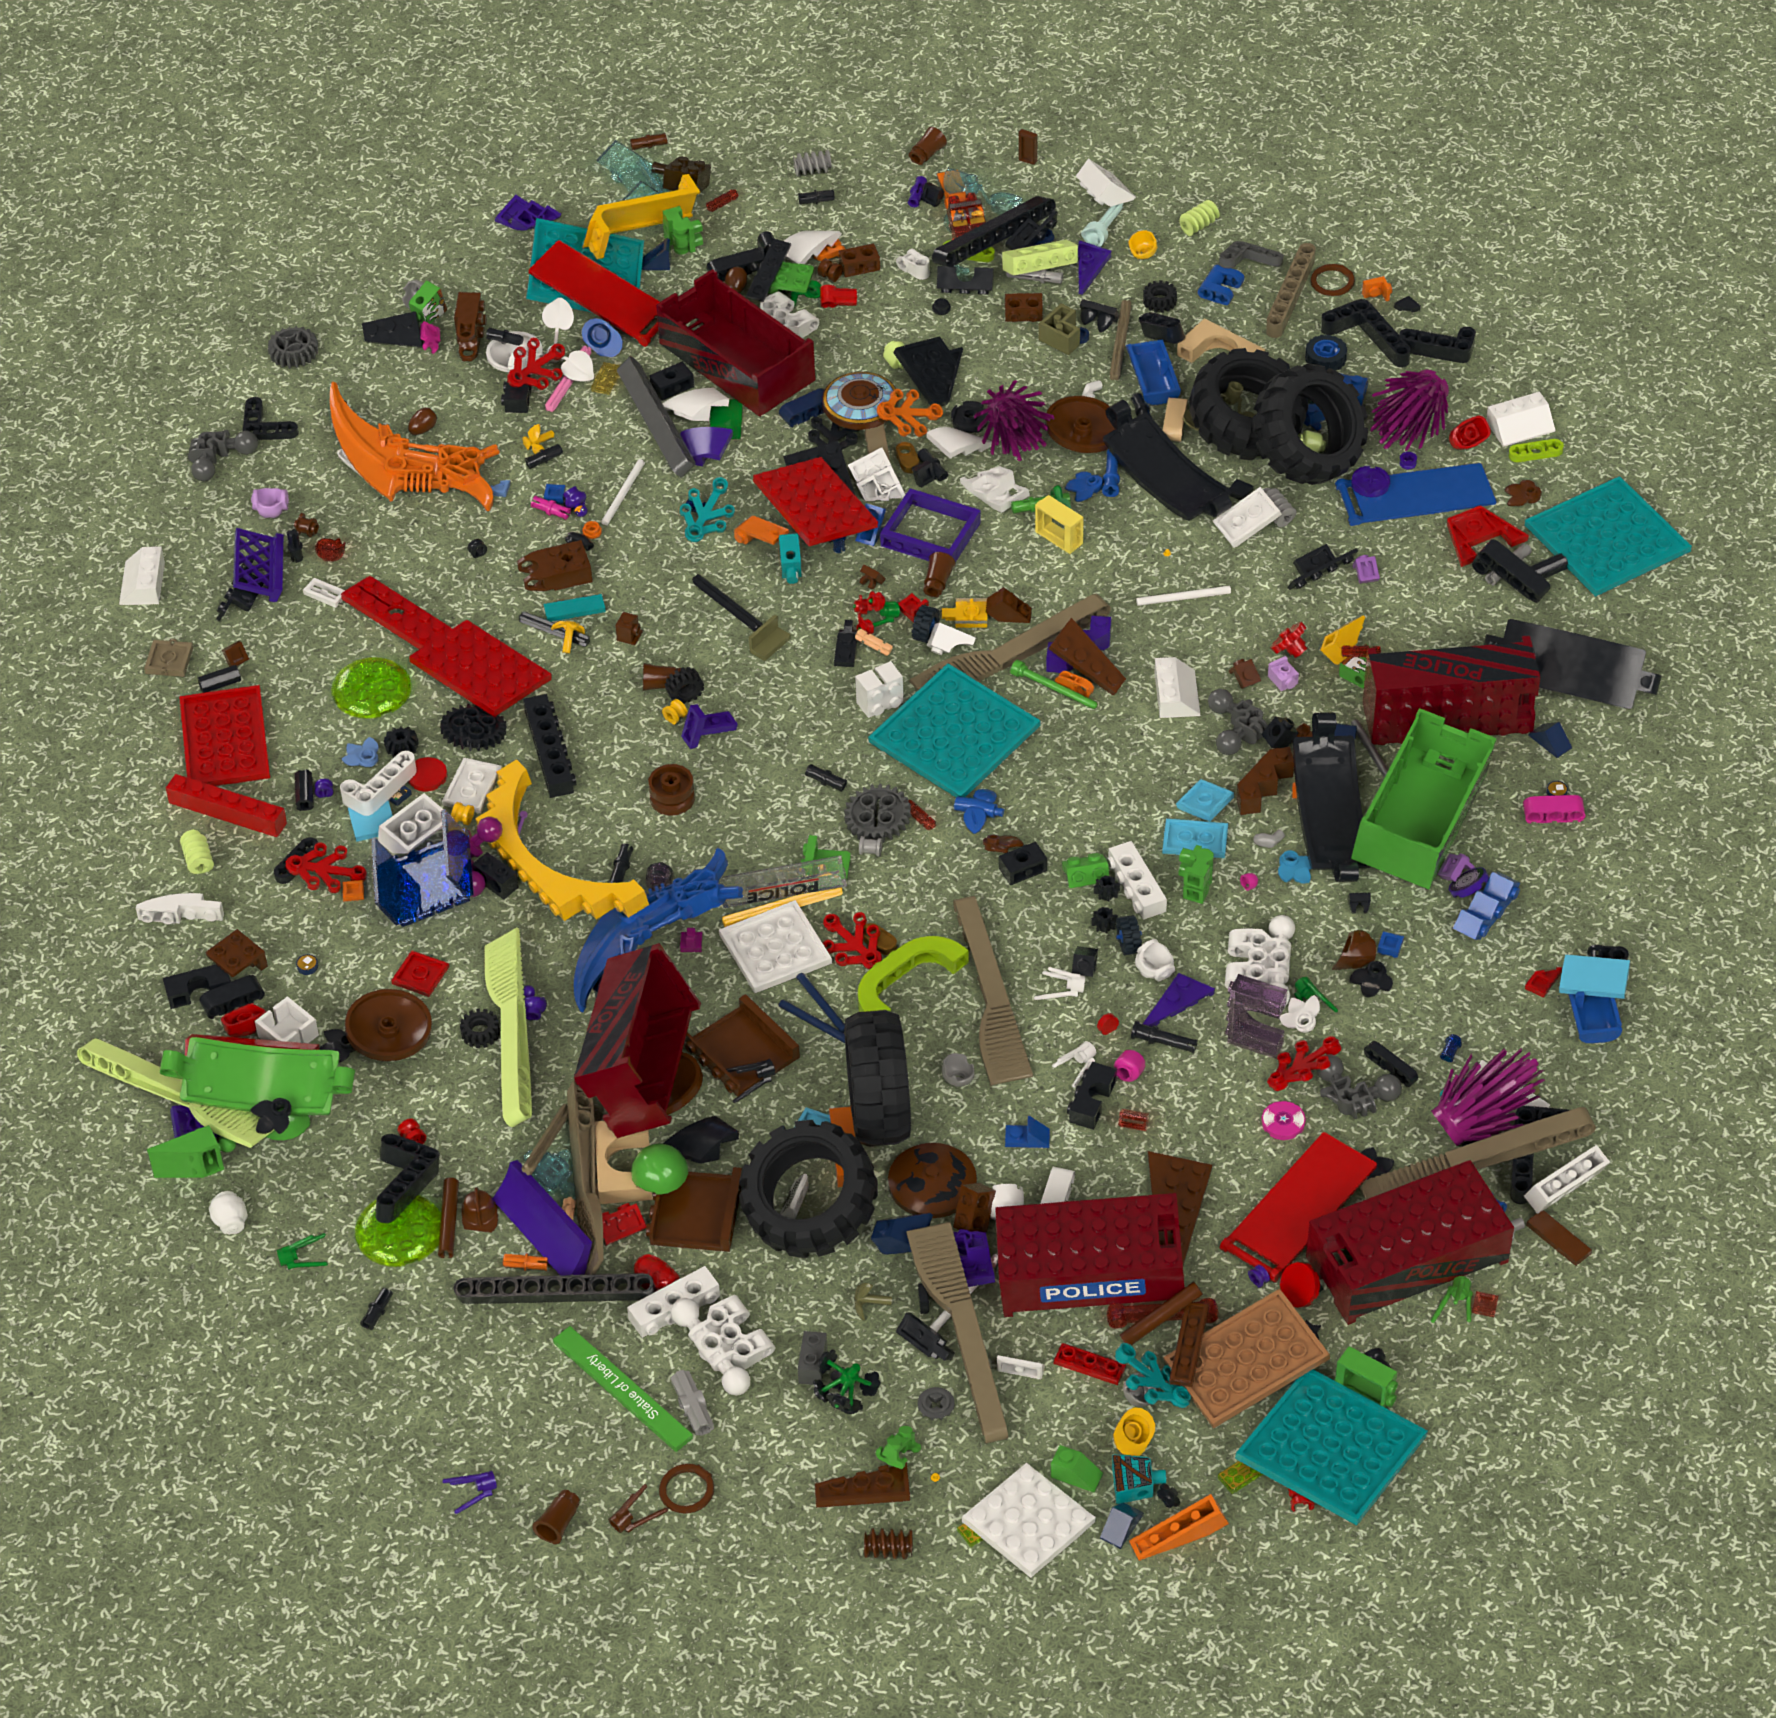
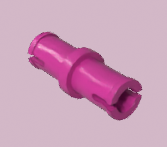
M535 495L533 500L536 502H531L532 508L545 511L550 516L553 514L567 520L569 516L565 513L571 514V508L556 504L554 500L548 501Z

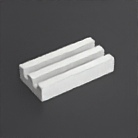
M313 578L303 589L304 595L335 608L339 602L343 601L341 593L345 591L316 578ZM328 591L337 594L338 596L332 595L328 593Z

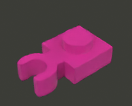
M425 321L420 325V339L425 341L422 346L423 350L430 347L432 354H434L438 350V343L440 342V328Z

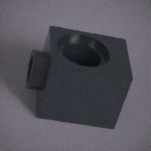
M1275 716L1261 735L1271 748L1276 749L1288 747L1299 732L1294 727L1295 724L1291 719Z
M1077 946L1073 956L1072 973L1093 977L1097 967L1098 949Z

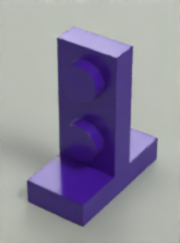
M698 704L690 705L681 737L688 747L693 749L698 747L702 735L734 731L738 724L729 711L705 715Z

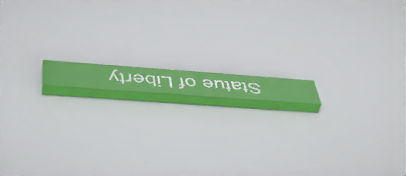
M571 1326L553 1339V1343L675 1452L693 1439V1434Z

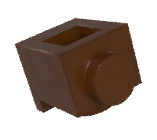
M623 612L615 625L617 641L636 645L643 633V630H640L641 625L638 623V615Z

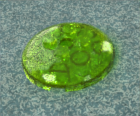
M367 657L351 662L338 672L332 683L331 694L337 707L344 713L357 718H378L391 711L393 713L404 705L410 696L412 684L408 672L397 662L381 657Z
M418 1195L393 1222L381 1223L376 1219L375 1199L363 1209L357 1219L355 1226L357 1245L368 1259L380 1265L401 1267L415 1261L419 1262L428 1257L439 1245L441 1212L429 1199Z

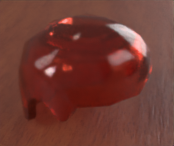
M322 538L317 541L315 552L322 560L335 562L344 555L346 542L342 544L340 538L336 540Z

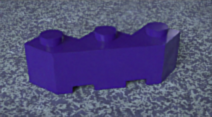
M1091 616L1090 630L1083 631L1100 650H1105L1110 647L1111 617ZM1048 642V648L1053 642ZM1047 648L1046 672L1061 673L1062 671L1069 672L1073 670L1070 664Z

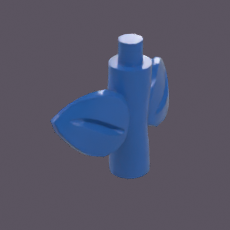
M979 789L975 791L973 798L957 796L954 802V810L965 812L963 816L964 823L973 834L978 833L982 829L987 817L995 818L996 816L1003 817L1004 809L998 808L997 804H994L997 795L992 790Z

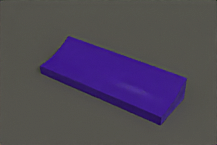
M518 1160L510 1162L507 1174L492 1198L493 1201L541 1255L548 1258L547 1261L559 1275H585L592 1241L532 1175L522 1172L521 1168L523 1165Z

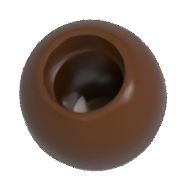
M741 267L731 268L727 272L725 284L740 294L747 284L746 271Z
M428 407L419 409L409 421V432L412 435H421L428 432L437 422L436 414Z

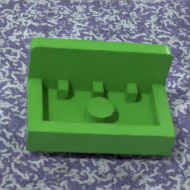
M1092 853L1088 857H1070L1067 861H1062V868L1067 875L1069 888L1096 884V879H1100L1104 875L1109 876L1108 861L1103 854Z

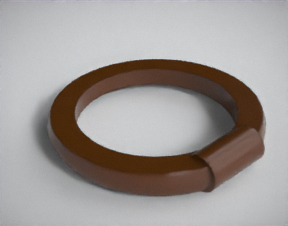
M1327 264L1317 268L1313 272L1310 281L1312 287L1317 292L1327 296H1339L1353 288L1355 278L1353 272L1344 265ZM1325 271H1339L1348 277L1349 281L1345 287L1339 290H1326L1317 284L1316 279L1318 275Z
M682 1464L672 1468L664 1475L659 1486V1495L663 1504L670 1510L683 1514L701 1510L710 1502L714 1494L712 1474L699 1464ZM681 1473H695L707 1484V1490L703 1498L689 1506L673 1503L666 1493L669 1481Z

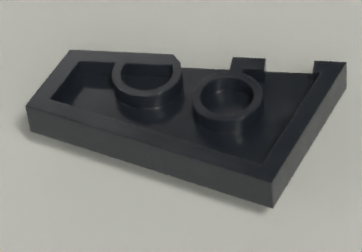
M416 311L362 323L364 339L367 343L423 348Z

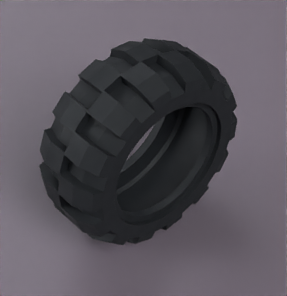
M1246 348L1231 350L1228 355L1222 352L1201 367L1191 390L1189 411L1195 428H1199L1200 436L1208 444H1215L1217 451L1228 456L1230 453L1240 455V459L1254 460L1256 456H1261L1262 459L1268 458L1266 454H1260L1256 445L1259 438L1257 432H1253L1252 417L1244 416L1231 409L1224 402L1220 394L1225 393L1229 383L1234 381L1243 386V391L1259 395L1270 379L1290 369L1289 364L1281 358L1276 360L1268 356L1269 352L1258 349L1255 352H1247ZM1300 395L1296 396L1292 408V420L1297 434L1301 433L1308 410V398Z
M1305 364L1303 366L1297 365L1275 375L1265 384L1254 406L1257 415L1252 418L1253 432L1258 434L1259 441L1256 442L1260 454H1266L1270 460L1268 465L1276 473H1286V479L1300 484L1308 483L1315 485L1325 483L1347 473L1349 468L1356 464L1363 452L1361 446H1364L1367 441L1368 428L1364 427V420L1368 416L1365 405L1361 406L1357 399V396L1360 394L1353 384H1346L1343 381L1345 376L1330 368L1325 370V366ZM1297 395L1311 400L1324 415L1328 427V442L1323 454L1308 448L1296 433L1292 420V408Z
M887 1010L857 1012L845 1019L846 1064L855 1137L861 1144L869 1147L899 1144L910 1138L911 1133L909 1081L901 1021L898 1014Z
M814 1120L795 1121L794 1128L786 1130L784 1125L769 1132L772 1138L765 1144L760 1141L748 1155L751 1159L750 1164H745L741 1171L739 1184L742 1187V1191L740 1192L739 1199L742 1211L749 1221L748 1223L765 1244L776 1251L784 1250L789 1256L807 1258L811 1252H816L818 1257L835 1252L834 1246L842 1241L848 1245L860 1235L857 1229L861 1223L864 1225L869 1223L875 1210L872 1202L878 1196V1180L874 1174V1166L862 1144L852 1134L845 1133L841 1126L827 1121L822 1122L821 1125H816ZM820 1158L835 1162L843 1168L844 1182L841 1193L835 1203L825 1212L808 1219H792L775 1211L773 1198L776 1185L781 1176L793 1165L807 1159Z

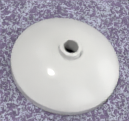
M509 332L523 336V344L527 343L531 338H536L534 335L526 332ZM492 340L486 349L487 360L494 368L509 373L511 370L508 369V361L512 352L518 346L509 343L502 344L499 341ZM541 342L540 346L536 349L537 353H543Z

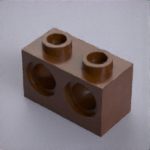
M874 243L838 251L839 264L843 267L845 278L880 270V256Z
M1042 293L1005 294V322H1036L1043 320Z
M981 1183L962 1185L953 1227L958 1230L963 1229L970 1232L987 1233L996 1190Z

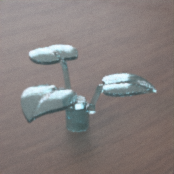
M949 167L945 172L943 180L944 189L950 194L965 191L966 203L969 201V196L976 195L980 190L987 203L991 205V210L1001 215L1020 205L1023 200L1020 196L1005 192L995 193L991 196V200H989L982 189V185L978 184V177L976 175L956 171ZM965 204L963 213L960 212L958 213V215H963L964 213L966 214L968 211V205L966 206ZM951 211L944 217V225L947 231L952 233L965 232L972 228L974 224L970 222V219H973L970 218V214H966V219H963V221L967 220L968 225L956 227L953 226L954 221H952Z

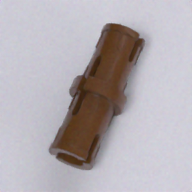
M665 133L651 136L648 134L645 137L630 139L632 150L647 147L649 149L653 146L667 144V137Z

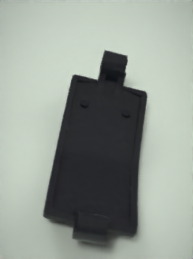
M1120 400L1105 410L1106 416L1115 430L1103 436L1104 444L1137 484L1167 509L1181 518L1190 521L1202 513L1217 517L1232 507V502L1229 498L1232 495V491L1189 460L1148 413H1143L1132 419L1131 408L1125 400Z
M1514 619L1508 620L1504 638L1488 634L1485 636L1483 645L1522 642V636H1530L1540 673L1539 688L1627 709L1633 707L1637 690L1655 695L1658 693L1662 675L1642 670L1646 651L1643 649Z
M1335 712L1314 713L1312 715V737H1295L1293 739V761L1298 810L1309 864L1312 870L1332 869L1336 882H1357L1359 879V868H1370L1371 866L1351 859L1359 825L1363 818L1354 737L1352 735L1334 736L1337 725Z

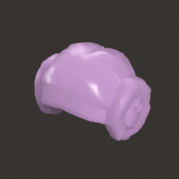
M279 488L254 489L251 497L252 509L257 510L264 518H276L283 511L288 510V491Z

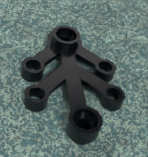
M813 417L811 419V427L817 430L809 431L808 439L817 446L827 444L820 438V433L829 440L828 443L838 441L846 436V440L839 443L841 450L850 445L857 444L858 436L853 432L859 430L844 428L839 431L840 426L832 422L830 431L822 424V418Z

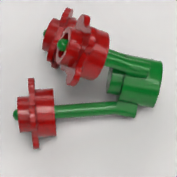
M871 591L868 599H862V595H859V599L855 600L853 605L854 612H857L859 624H857V631L862 629L868 635L874 633V627L894 622V618H898L900 614L899 604L895 601H885V597L881 592L875 593ZM868 610H875L876 612L880 610V615L886 619L872 623L871 620H863L860 616L861 614L867 615Z

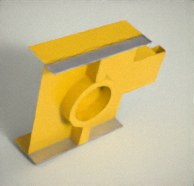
M956 598V608H942V619L955 621L956 628H987V613L985 612L987 598Z

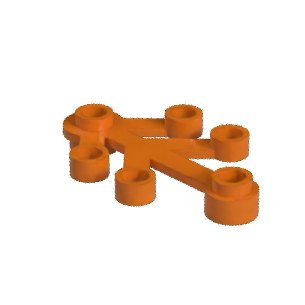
M900 389L893 390L890 393L891 398L888 402H881L877 406L879 417L886 421L890 420L898 427V433L903 437L911 433V427L908 424H904L897 416H901L914 428L916 436L922 437L927 433V428L912 416L937 420L943 415L942 407L936 403L927 409L910 408L912 403L919 398V393L915 389H911L906 394V400L900 408L894 407L896 402L903 398V392Z

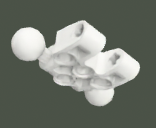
M781 292L767 296L764 302L760 303V309L801 338L815 331L819 326V319L805 309L796 313H790L794 308V301Z
M1279 915L1271 919L1268 927L1271 937L1262 929H1234L1229 933L1228 954L1233 957L1248 958V962H1233L1227 965L1225 987L1231 990L1257 992L1266 987L1263 993L1264 1001L1269 1007L1275 1009L1283 1008L1290 999V991L1285 985L1289 980L1291 943L1288 940L1293 937L1296 928L1293 920L1285 915Z
M737 1295L730 1296L711 1305L707 1319L703 1322H700L698 1319L699 1308L697 1303L688 1298L678 1299L671 1308L673 1321L679 1326L689 1328L688 1336L698 1348L700 1357L707 1361L714 1371H720L723 1374L722 1386L724 1390L735 1396L744 1394L750 1386V1376L745 1369L771 1355L776 1349L774 1344L762 1329L746 1335L741 1333L738 1325L747 1320L750 1312Z

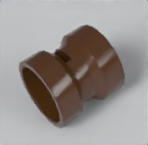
M825 258L820 262L817 273L821 277H828L829 280L836 282L842 275L843 267L837 263L833 264L831 260Z

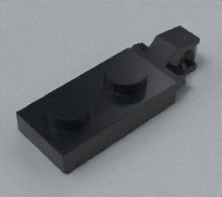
M845 620L844 630H839L834 666L854 667L858 640L855 639L857 630H853V620Z
M906 1312L896 1333L928 1357L935 1359L940 1357L944 1361H951L955 1352L946 1346L947 1341L943 1339L944 1337L911 1312Z

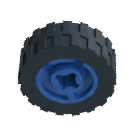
M1320 335L1313 337L1307 343L1305 351L1306 363L1325 366V370L1330 368L1335 371L1342 369L1345 365L1347 347L1342 339L1336 336Z

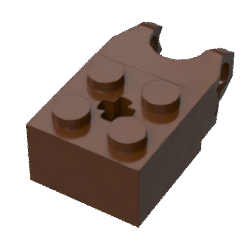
M458 292L454 320L457 343L459 344V356L462 361H473L477 357L481 338L485 336V328L483 327V325L487 324V316L483 314L485 311V301L481 299V293ZM465 350L473 351V354L470 356L463 355Z
M581 540L536 550L517 561L520 572L531 573L523 579L525 590L548 591L554 589L556 591L593 582L591 565ZM524 562H532L531 565L522 567ZM531 580H538L536 584L528 585Z

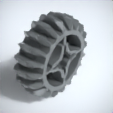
M297 325L294 328L289 326L287 329L282 328L281 331H275V335H271V339L268 340V354H270L272 362H275L276 365H281L282 368L286 365L289 369L292 366L298 368L300 364L305 367V362L311 363V360L315 359L316 354H318V340L315 334L310 329L305 330L304 326L298 328Z

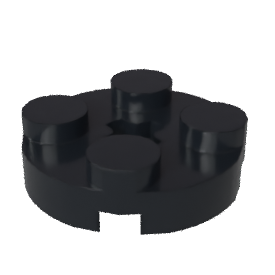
M965 401L959 407L956 405L951 411L953 427L967 433L983 431V428L988 425L989 420L979 431L977 428L986 418L987 413L977 418H974V415L984 410V405L976 401Z

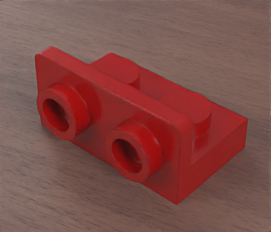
M629 1203L623 1204L617 1208L618 1211L612 1214L609 1211L602 1213L603 1242L605 1246L646 1230L647 1226L637 1203L631 1206Z

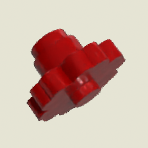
M1299 621L1290 628L1284 629L1270 648L1275 654L1285 649L1290 656L1293 655L1297 658L1307 649L1306 642L1301 638L1307 627L1302 621Z

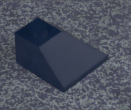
M926 1213L876 1221L871 1240L882 1254L909 1253L911 1249L906 1231L930 1226L933 1215Z

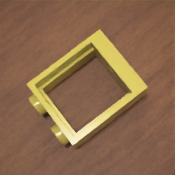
M1048 495L1044 499L1039 500L1035 505V532L1071 554L1083 544V516ZM1052 518L1064 525V529L1053 523Z

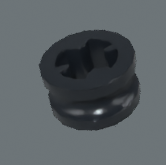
M474 539L468 544L467 550L473 558H478L486 554L487 546L481 539Z

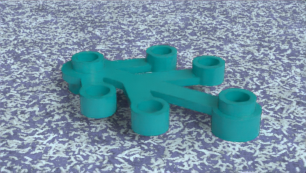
M717 477L714 479L712 484L713 492L704 507L700 499L699 490L696 488L689 490L688 499L693 502L698 519L695 523L689 504H682L680 506V515L685 518L687 523L685 529L687 540L699 542L703 539L704 534L715 531L722 533L726 530V522L723 520H718L715 524L703 526L706 521L722 516L731 518L734 516L735 508L730 504L725 505L724 508L712 511L720 494L726 493L728 489V482L725 478ZM696 493L697 496L692 497L691 494ZM686 508L689 511L683 512L682 509ZM730 509L732 510V512L727 513L726 510ZM718 525H723L724 527H723V528H718L717 526H718Z
M1122 1343L1115 1351L1116 1360L1121 1364L1129 1363L1145 1376L1139 1377L1131 1374L1126 1380L1128 1388L1137 1390L1139 1386L1161 1388L1165 1391L1158 1392L1155 1389H1149L1146 1392L1144 1399L1152 1405L1158 1400L1171 1401L1174 1406L1186 1408L1190 1404L1191 1395L1188 1390L1183 1386L1170 1384L1171 1368L1169 1365H1165L1160 1370L1157 1364V1357L1153 1352L1146 1351L1141 1357V1363L1135 1358L1136 1351L1130 1344Z

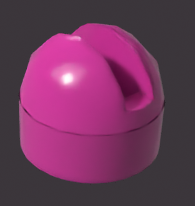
M1253 873L1241 875V885L1246 891L1252 890L1258 884V877Z

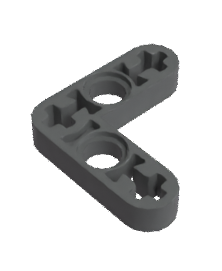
M1235 241L1220 254L1219 265L1223 268H1234L1244 258L1278 267L1282 265L1284 255L1254 244Z

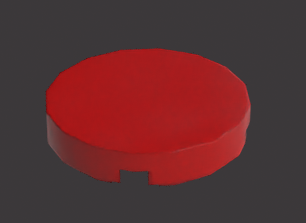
M419 758L415 760L416 774L408 781V784L418 791L428 792L436 790L438 786L446 782L448 776L446 765L437 758Z
M1292 1263L1285 1268L1281 1275L1280 1290L1292 1306L1296 1308L1309 1307L1319 1295V1275L1317 1272H1314L1313 1268H1311L1312 1266L1308 1263Z

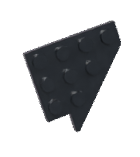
M940 336L895 348L894 355L928 404L931 406L936 403L942 407L949 403L963 348L959 347L949 350Z
M839 440L783 456L786 466L822 457L855 495Z

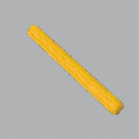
M839 883L819 888L818 891L802 893L722 917V923L724 927H727L795 900L799 907L840 896L843 894V890Z

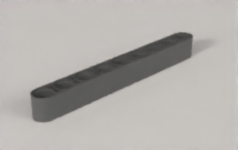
M629 356L617 368V372L670 468L676 475L682 478L696 463L642 366L635 358Z

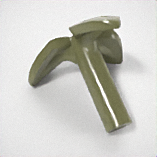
M869 1283L858 1285L854 1295L856 1313L863 1321L865 1320L862 1309L863 1304L891 1305L892 1303L891 1296L868 1294L873 1287Z

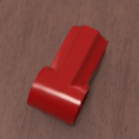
M823 285L820 287V305L823 308H835L837 305L856 306L857 289L837 288L834 285Z

